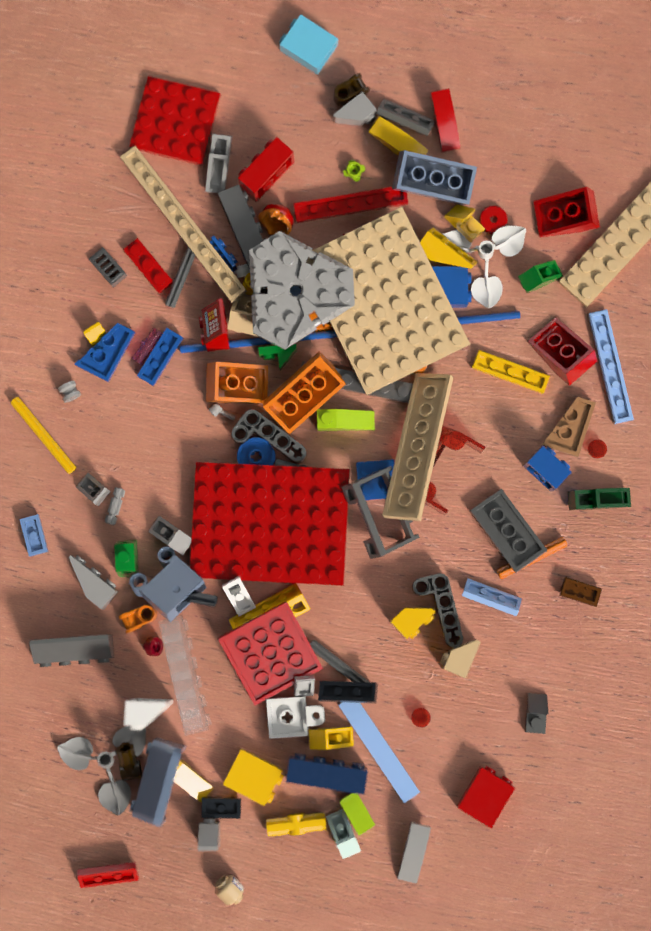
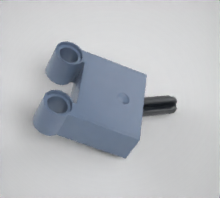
M166 546L158 551V559L164 569L150 582L142 573L132 575L129 580L135 595L143 597L169 622L176 618L190 603L210 607L217 605L218 597L202 593L206 589L204 580L180 560L171 547ZM139 583H143L142 586L136 587Z

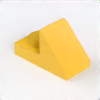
M457 204L444 218L471 243L485 228L472 216L476 210L475 208Z

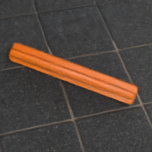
M560 537L544 545L547 552L526 567L567 547L565 538ZM509 564L496 570L500 579L515 573Z

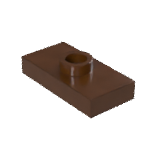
M564 577L559 596L597 607L602 588Z

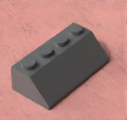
M113 635L29 640L34 664H40V667H51L52 662H59V666L71 665V661H78V664H90V660L98 659V663L109 662V658H114Z

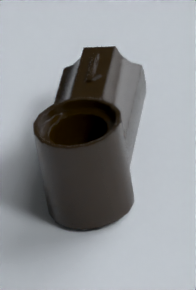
M129 742L121 743L117 747L122 781L141 778L140 760H137L134 745Z

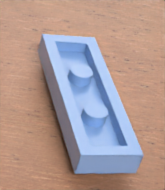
M467 579L462 593L463 597L517 616L522 598L471 579Z

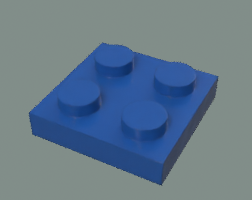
M395 460L356 462L357 480L389 466H392L393 469ZM378 476L360 485L365 500L387 498L388 490L382 476Z

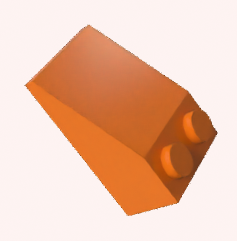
M226 362L207 364L206 402L263 404V401L268 397V365Z

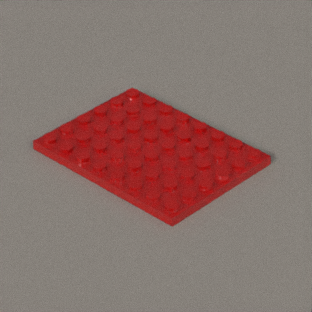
M196 462L190 568L201 578L233 580L239 576L243 581L344 586L348 502L342 487L349 484L350 469Z

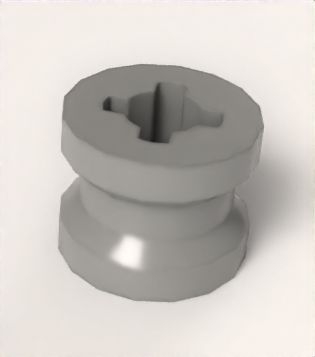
M69 381L58 387L59 393L63 395L64 403L73 401L82 395L76 389L77 384L75 381Z

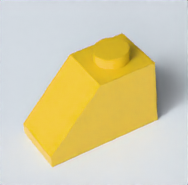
M353 727L309 730L310 750H328L354 746Z

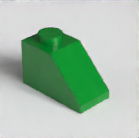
M552 260L535 265L518 277L526 293H529L563 277V274L556 261Z

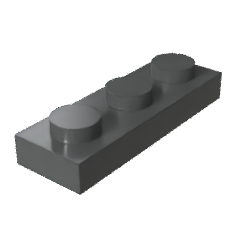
M383 99L376 113L385 119L395 121L401 126L411 128L419 134L427 136L435 123V120L386 99Z

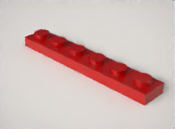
M387 187L294 203L297 223L408 205L409 202L407 192Z

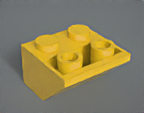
M404 608L390 623L405 639L409 637L413 639L420 632L418 628L422 624L427 625L435 618L432 615L435 611L433 609Z

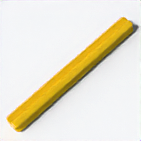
M19 397L12 399L11 405L68 474L74 472L76 466Z

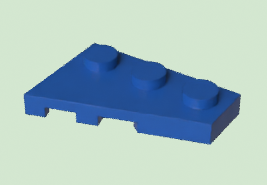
M117 323L74 365L109 383L135 331Z

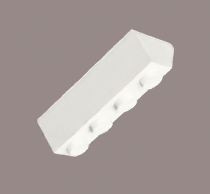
M133 698L127 700L125 704V726H130L131 730L144 729L173 704L174 699Z

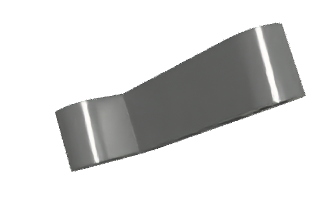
M256 410L246 411L232 430V437L239 444L248 441L255 432L293 462L301 463L306 459L307 453L303 445ZM256 415L258 417L257 422L254 424L248 423V416ZM265 426L273 428V432L270 435L262 433ZM238 430L246 432V436L243 439L236 438L235 435ZM286 438L288 444L285 447H280L277 444L278 439ZM292 443L295 444L292 446L294 450H302V457H294V452L289 450Z
M441 573L415 580L412 590L416 595L423 596L432 593L434 595L446 644L452 648L459 647L463 643V634L448 577ZM437 577H442L445 580L444 587L438 588L435 585ZM420 581L426 584L424 592H418L416 589V584ZM441 596L449 598L450 603L447 607L440 605L439 600ZM448 614L454 617V623L451 626L446 625L444 622V618ZM457 627V630H453L454 635L459 637L455 645L453 642H449L452 634L451 631L446 632V629Z

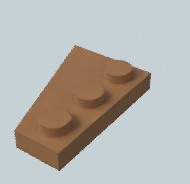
M577 397L541 446H548L553 450L579 457L596 402Z

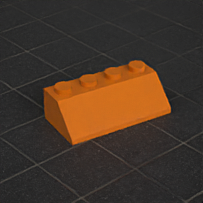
M319 351L263 401V408L290 434L346 385V382L333 364Z

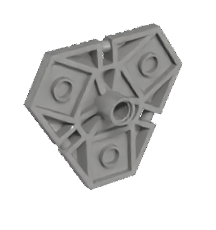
M279 231L249 250L251 288H253V295H251L253 334L286 350L314 332L320 324L325 325L355 305L352 268L321 252L318 254L312 251L313 248ZM308 257L315 260L313 265L306 263ZM293 286H298L301 289V293L298 296H293L290 293V289ZM261 288H267L268 294H261ZM314 312L317 318L311 320L308 315Z

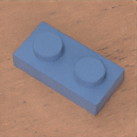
M37 514L19 519L29 557L49 552L40 515Z

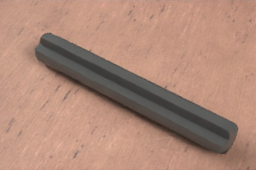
M188 246L165 301V305L170 308H175L195 258L194 253Z
M316 640L310 643L315 654L352 682H369Z

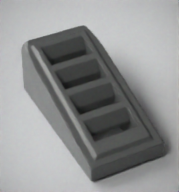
M103 247L89 258V261L113 288L127 277L124 270ZM102 254L106 256L100 262H95ZM107 260L110 261V262H109L106 266H104L103 268L100 267V266H101L104 262H106ZM113 265L114 268L106 274L105 271ZM118 270L119 273L116 274L112 279H110L109 276H111L115 271Z

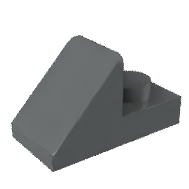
M528 693L525 732L545 734L546 716L548 715L547 694Z

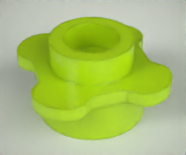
M350 160L343 174L345 177H350L353 181L358 182L362 172H365V166L360 165L355 160Z

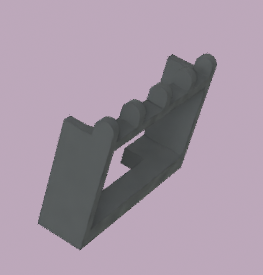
M392 466L375 471L342 487L348 505L358 504L371 538L363 541L370 559L382 557L420 538L419 534L413 535L409 525L413 520L399 519L405 533V538L384 548L360 488L361 484L382 476L388 490L391 481L389 472L393 470Z

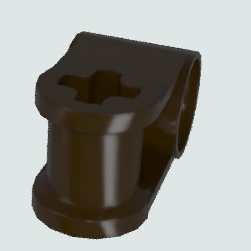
M361 73L352 76L335 88L334 102L337 105L345 106L363 92L366 95L370 91V88L366 87L363 82ZM344 92L347 97L341 98L338 96V93Z

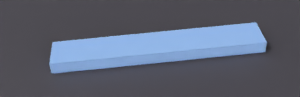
M608 310L589 313L588 318L614 424L632 421L634 418Z
M342 702L338 706L403 803L419 794L420 791L361 703Z

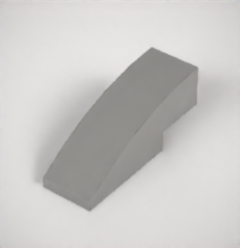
M212 134L206 192L219 193L225 190L233 136Z
M411 822L397 879L417 884L430 835V826Z

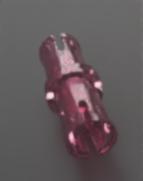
M153 327L147 338L141 341V346L132 356V359L142 365L163 333Z

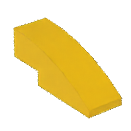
M380 116L368 131L396 155H399V151L403 150L426 155L429 151L410 135Z

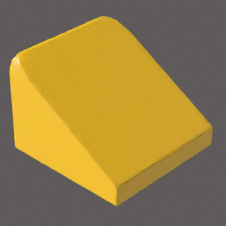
M96 322L85 329L83 333L91 345L95 346L106 334V331L99 322Z

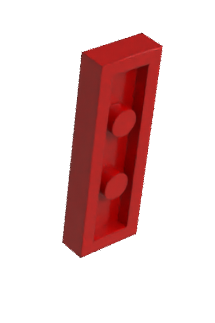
M138 238L123 249L158 294L173 283V280Z
M136 862L79 869L77 870V878L80 888L139 881V873Z

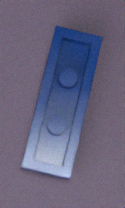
M166 328L137 377L154 387L182 342L183 337Z

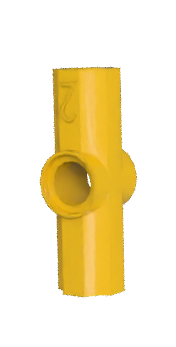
M325 812L305 815L304 813L287 815V817L266 819L268 837L286 834L295 836L311 831L327 830Z

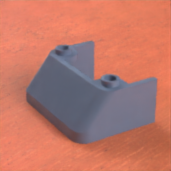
M155 738L152 743H148L146 754L149 755L136 801L132 800L129 810L133 812L132 817L161 827L166 822L165 812L182 752L186 750V745L161 738Z

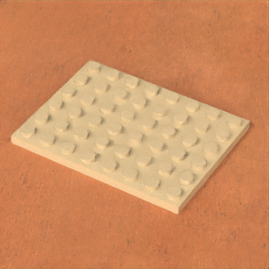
M403 207L312 250L318 254L321 252L353 269L355 305L331 320L330 323L366 396L470 345ZM309 257L306 261L310 265H313L315 260Z

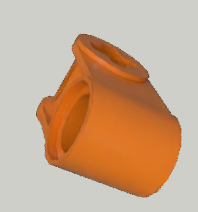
M143 605L118 617L122 619L126 628L125 633L128 634L154 621L158 613L152 605ZM146 608L152 611V616L149 619L143 616V611Z

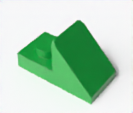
M293 344L286 350L278 346L258 347L259 357L263 358V360H273L275 356H278L279 370L281 371L297 352V344Z

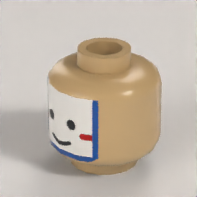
M224 875L216 882L215 894L226 905L238 904L243 899L244 886L234 876Z

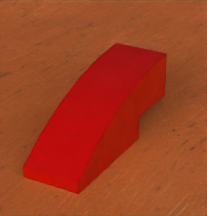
M450 89L431 92L430 99L442 153L460 149Z

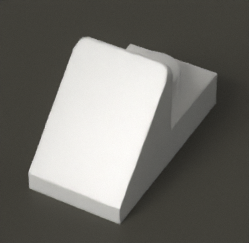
M239 576L222 585L238 616L256 608Z

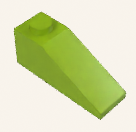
M317 409V431L375 430L374 411Z

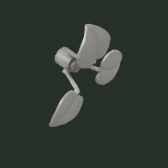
M130 726L121 728L113 737L114 746L118 747L121 743L129 742L134 745L136 757L139 756L145 748L146 728L142 730H131ZM84 737L72 738L58 745L60 757L70 768L84 770L88 767L90 759L97 760L98 764L106 769L111 783L102 785L98 792V798L104 808L117 816L121 815L130 802L131 790L128 783L124 780L114 782L110 767L114 764L113 756L117 754V750L111 753L101 752L98 756H90L93 753V746Z

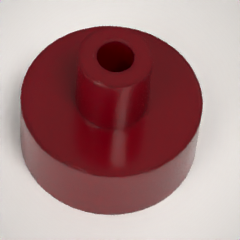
M149 637L143 644V650H145L148 656H159L163 651V642L159 637Z

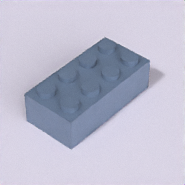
M406 150L399 151L392 189L456 204L469 205L477 167Z

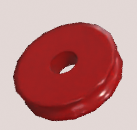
M496 205L486 207L481 212L479 223L485 228L484 231L489 234H494L496 230L506 227L508 222L505 210ZM495 217L497 222L492 223L490 218Z

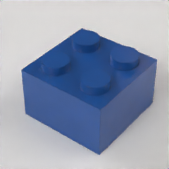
M542 446L523 467L550 492H553L572 472L569 470L570 466L564 460L559 461L555 457L556 453L547 446L545 448Z

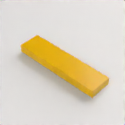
M478 350L472 369L540 394H544L550 378L547 374Z

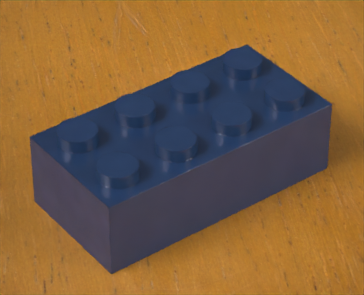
M295 753L289 759L286 782L364 795L368 769L362 763L352 762V765H346L343 760L333 759V762L325 761V757L314 756V759L306 758V754Z

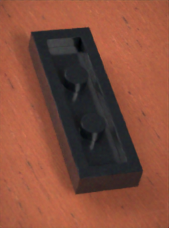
M320 681L318 700L320 702L376 703L378 684L376 682Z

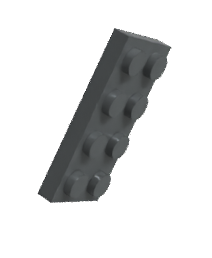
M502 489L470 510L515 574L547 552L545 546Z

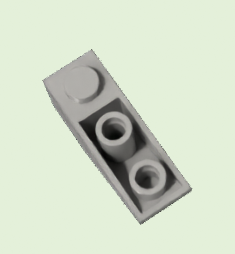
M70 555V562L86 598L104 610L118 593L115 589L116 585L109 579L104 581L99 577L101 573L94 567L89 569L85 566L86 561L80 556L74 557Z

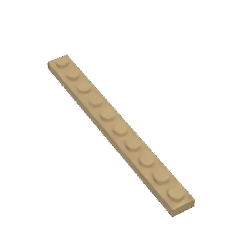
M134 146L120 156L230 302L233 303L247 291L137 147Z

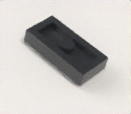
M202 797L201 818L241 819V798Z

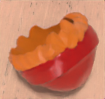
M268 204L258 214L259 221L263 224L269 235L279 231L286 235L290 234L294 220L289 208L281 204Z

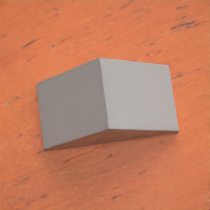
M89 473L76 486L81 493L97 506L111 492Z

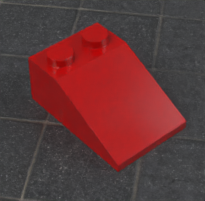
M587 186L533 201L540 238L579 233L600 227L595 194Z
M556 317L528 340V343L569 386L597 362L595 350Z

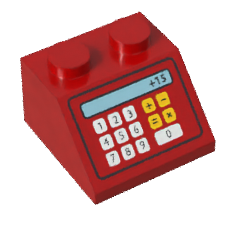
M221 298L203 308L202 317H199L200 328H204V334H201L202 346L206 345L207 352L230 349L223 299Z

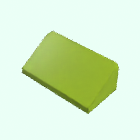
M351 793L339 800L358 836L375 826L358 794Z

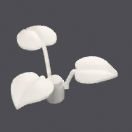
M520 226L502 227L494 232L492 242L488 240L483 241L479 246L469 249L472 242L470 243L458 230L442 234L466 253L478 251L479 257L485 260V278H477L471 286L473 298L484 307L491 308L497 304L503 290L502 283L498 277L488 278L489 259L493 256L494 249H499L500 253L504 256L517 255L522 250L526 228Z

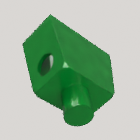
M137 540L117 541L114 547L115 569L118 576L131 577L139 573Z

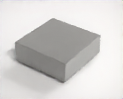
M314 676L294 677L293 694L295 697L314 696Z

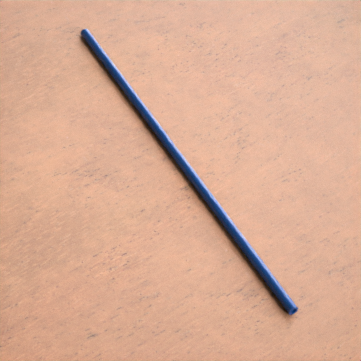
M520 311L457 318L460 324L520 319ZM334 330L312 332L300 341L335 338L337 335ZM261 337L229 341L230 348L272 344ZM202 344L180 346L181 353L207 351L206 345L202 346Z

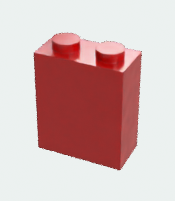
M486 765L485 768L479 767L456 807L492 829L514 792L515 787L512 786L513 781L505 776L499 778L495 775L496 771Z

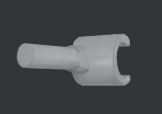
M213 404L209 409V412L215 417L221 413L233 421L236 416L223 410L218 404Z

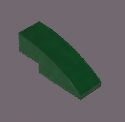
M630 488L568 491L569 511L631 507Z

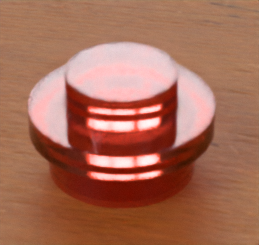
M593 440L588 445V453L595 459L602 458L607 453V446L602 440Z
M417 708L413 711L411 720L415 726L425 727L429 724L431 716L428 710Z

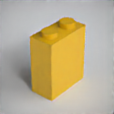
M241 748L223 785L265 806L267 802H272L276 794L273 792L275 785L280 786L285 775L281 774L282 768Z

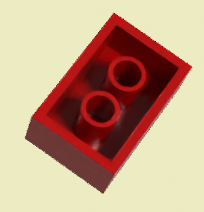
M278 137L274 140H269L264 146L265 150L261 154L257 153L252 158L250 166L248 168L244 167L238 174L240 188L245 190L247 195L256 203L295 162L294 151Z

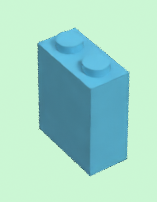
M300 14L298 19L295 18L290 24V31L281 37L279 41L280 51L318 75L338 46V38Z

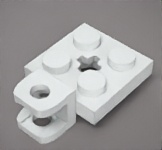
M306 696L266 699L269 739L308 736V726H318L325 722L324 707L320 705L306 706ZM285 712H289L290 715H293V719H290V723H286V720H282V716L286 714ZM314 712L319 713V719L314 718Z

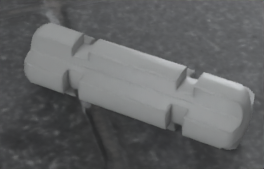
M118 487L114 489V498H111L107 511L109 514L105 518V523L110 525L116 524V515H119L123 502L121 498H124L125 490Z

